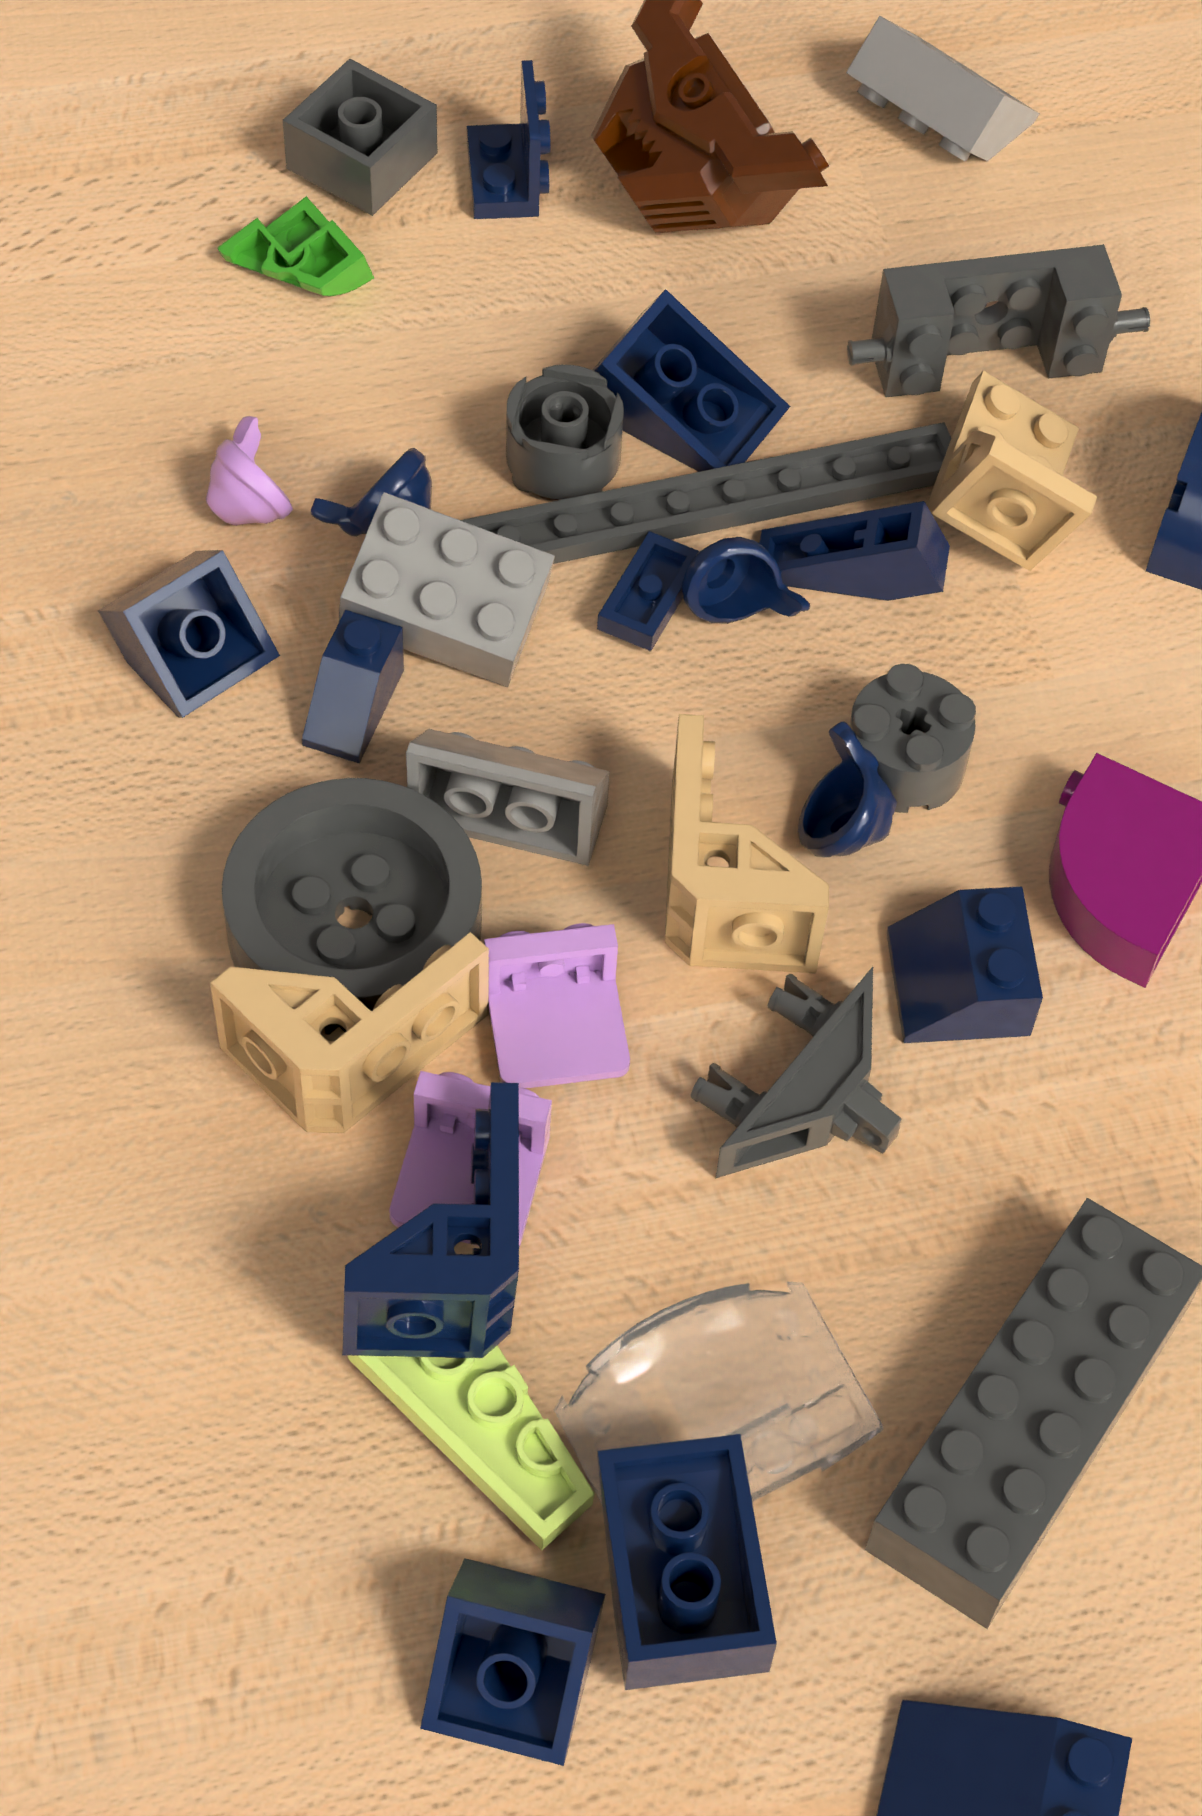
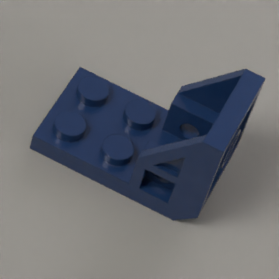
M491 1082L488 1109H475L474 1143H472L471 1184H474V1203H433L345 1265L342 1355L483 1358L511 1333L519 1273V1083ZM463 1240H470V1244L480 1247L473 1248L472 1254H456L454 1251L455 1245Z

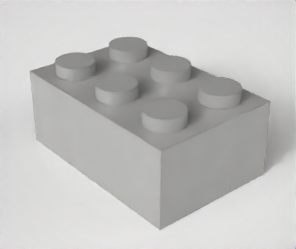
M384 492L341 594L339 621L344 611L348 610L403 627V649L508 687L547 589L555 555Z

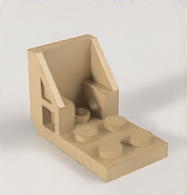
M983 370L972 382L927 503L930 512L968 536L1031 571L1092 514L1097 496L1063 476L1079 427Z
M679 714L671 794L665 943L689 966L816 973L829 908V884L753 825L712 822L713 794L710 793L711 779H713L715 741H703L704 715ZM711 857H721L728 862L729 866L707 865V860Z
M471 932L454 946H442L430 956L423 970L404 986L397 984L385 991L376 1002L373 1011H370L335 977L230 966L210 982L220 1049L306 1132L345 1133L488 1015L489 948ZM329 1024H339L346 1030L344 1032L338 1027L330 1035L320 1034L322 1029Z

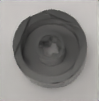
M553 365L543 368L542 376L534 378L527 383L526 377H524L513 387L507 400L506 460L512 473V481L519 490L533 492L551 499L562 500L602 492L603 488L614 478L621 461L624 407L619 394L617 393V397L607 387V380L603 376L581 366Z
M911 664L893 666L887 674L874 679L861 690L854 702L849 726L854 731L862 747L871 751L879 763L878 774L888 785L898 802L895 812L908 813L909 807L929 805L928 810L934 809L948 802L957 793L965 776L975 735L976 706L972 699L964 695L947 680L930 673L921 672L919 668Z

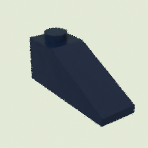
M925 501L763 529L759 542L775 558L781 571L782 582L787 587L886 601L943 592L950 549L948 541Z

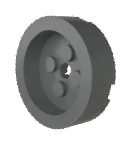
M342 778L317 782L287 793L261 810L247 824L232 846L226 861L222 881V901L228 945L234 966L335 977L370 1011H373L376 1002L385 991L397 984L404 986L419 974L430 956L442 946H454L470 932L481 940V870L477 854L469 837L454 817L442 806L425 795L399 784L369 778ZM349 906L351 910H362L370 916L372 915V919L368 924L356 929L346 928L337 921L339 916L345 912L344 907ZM329 1024L324 1027L325 1034L328 1035L338 1027L344 1032L346 1030L339 1024Z

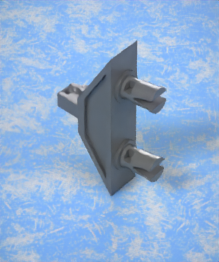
M873 967L847 998L836 1004L823 998L822 995L799 981L793 974L786 976L784 991L776 987L768 1002V1009L779 1013L798 1027L803 1028L813 1038L768 1092L755 1093L739 1080L722 1070L721 1066L716 1063L709 1065L707 1081L699 1077L692 1089L691 1098L696 1102L702 1103L737 1127L720 1148L716 1178L827 1146L834 1136L848 1141L852 1136L882 1154L896 1139L902 1119L880 1102L882 1100V1093L868 1082L872 1063Z

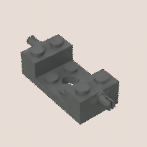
M1104 244L883 269L872 339L848 341L847 356L851 366L875 362L885 397L921 395L940 391L948 355H965L967 353L1000 349H1018L1035 345L1038 347L1048 379L1084 376L1103 371L1109 344L1117 334L1140 331L1148 332L1150 314L1147 307L1118 311L1122 293ZM998 301L996 304L985 308L988 302Z

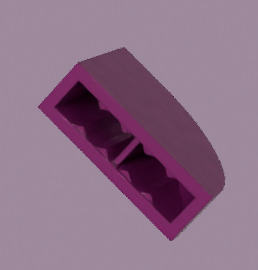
M1096 753L1084 774L1076 770L1073 771L1059 799V804L1066 808L1050 857L1049 884L1051 896L1063 925L1071 937L1088 955L1108 970L1146 988L1202 885V801Z

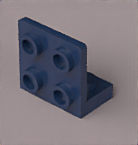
M532 60L521 61L520 124L467 126V149L474 219L539 217L540 194H549L548 160H540V155L550 154L551 150L549 120H539V115L546 114L545 81H535Z

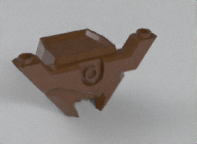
M701 0L643 1L631 27L646 49L644 58L625 65L591 134L593 140L619 176L618 179L655 233L770 224L799 189L828 186L821 172L827 169L829 165L812 138L801 144L793 131L775 133L771 124L709 33L696 38L692 36L690 29L703 5Z

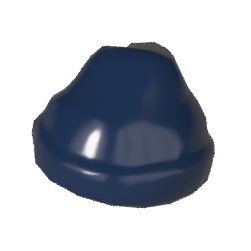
M415 448L408 449L355 505L346 507L338 503L315 498L311 507V515L322 522L338 525L348 535L357 537L361 534H367L384 492L431 509L432 480L425 464V455Z
M743 537L723 538L699 551L690 562L682 582L683 599L694 615L710 623L729 624L746 619L769 608L788 617L796 616L801 611L805 612L810 609V603L803 596L789 590L782 582L780 568L770 552L758 542Z
M845 721L836 724L829 730L831 740L842 758V762L831 769L817 783L807 798L799 818L798 836L800 843L816 857L847 856L864 847L883 841L889 836L893 815L898 803L888 785L878 774L879 763L871 751L862 747L854 731Z

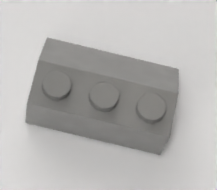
M882 16L878 17L846 72L862 83L857 91L859 94L882 108L886 106L888 101L903 109L898 117L899 120L924 135L929 127L944 136L939 146L963 161H966L970 154L989 161L1029 128L1040 114L919 36Z
M427 729L409 743L406 751L407 788L425 795L442 806L460 824L469 838L589 866L608 806L610 771L595 768L584 761H564L535 754L524 747H505L475 740L473 737L460 732L445 733Z

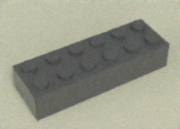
M1086 1198L875 1518L865 1551L988 1629L1190 1306L1202 1282V1265L1098 1203Z

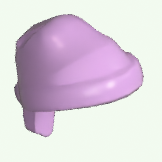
M246 416L241 419L235 429L233 441L226 439L218 446L215 460L210 469V483L206 502L212 512L221 520L235 526L250 523H271L277 519H284L293 510L290 500L285 493L254 462L261 433L258 428V419L253 416Z

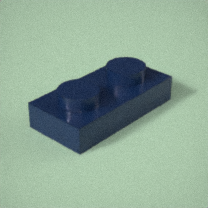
M649 531L599 612L597 630L652 651L683 599L682 582L690 562L699 551Z

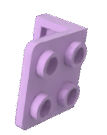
M579 923L558 931L532 934L526 931H511L498 938L484 939V945L489 948V1014L501 1083H519V1087L526 1089L617 1078L624 1076L629 1071L630 1055L616 985L618 943L614 924L594 926L592 924Z
M420 1071L414 1091V1128L389 1209L390 1220L396 1227L402 1226L433 1203H474V1184H471L472 1143H474L475 1109H488L490 1086L474 1083L470 1078L459 1073L444 1072L437 1075ZM519 1087V1246L522 1242L550 1138L552 1100L540 1098L536 1093ZM470 1240L460 1241L470 1244Z

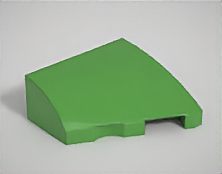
M307 196L267 227L256 218L218 247L221 256L230 263L322 296L345 294L358 289L374 279L363 253L333 220L329 222Z

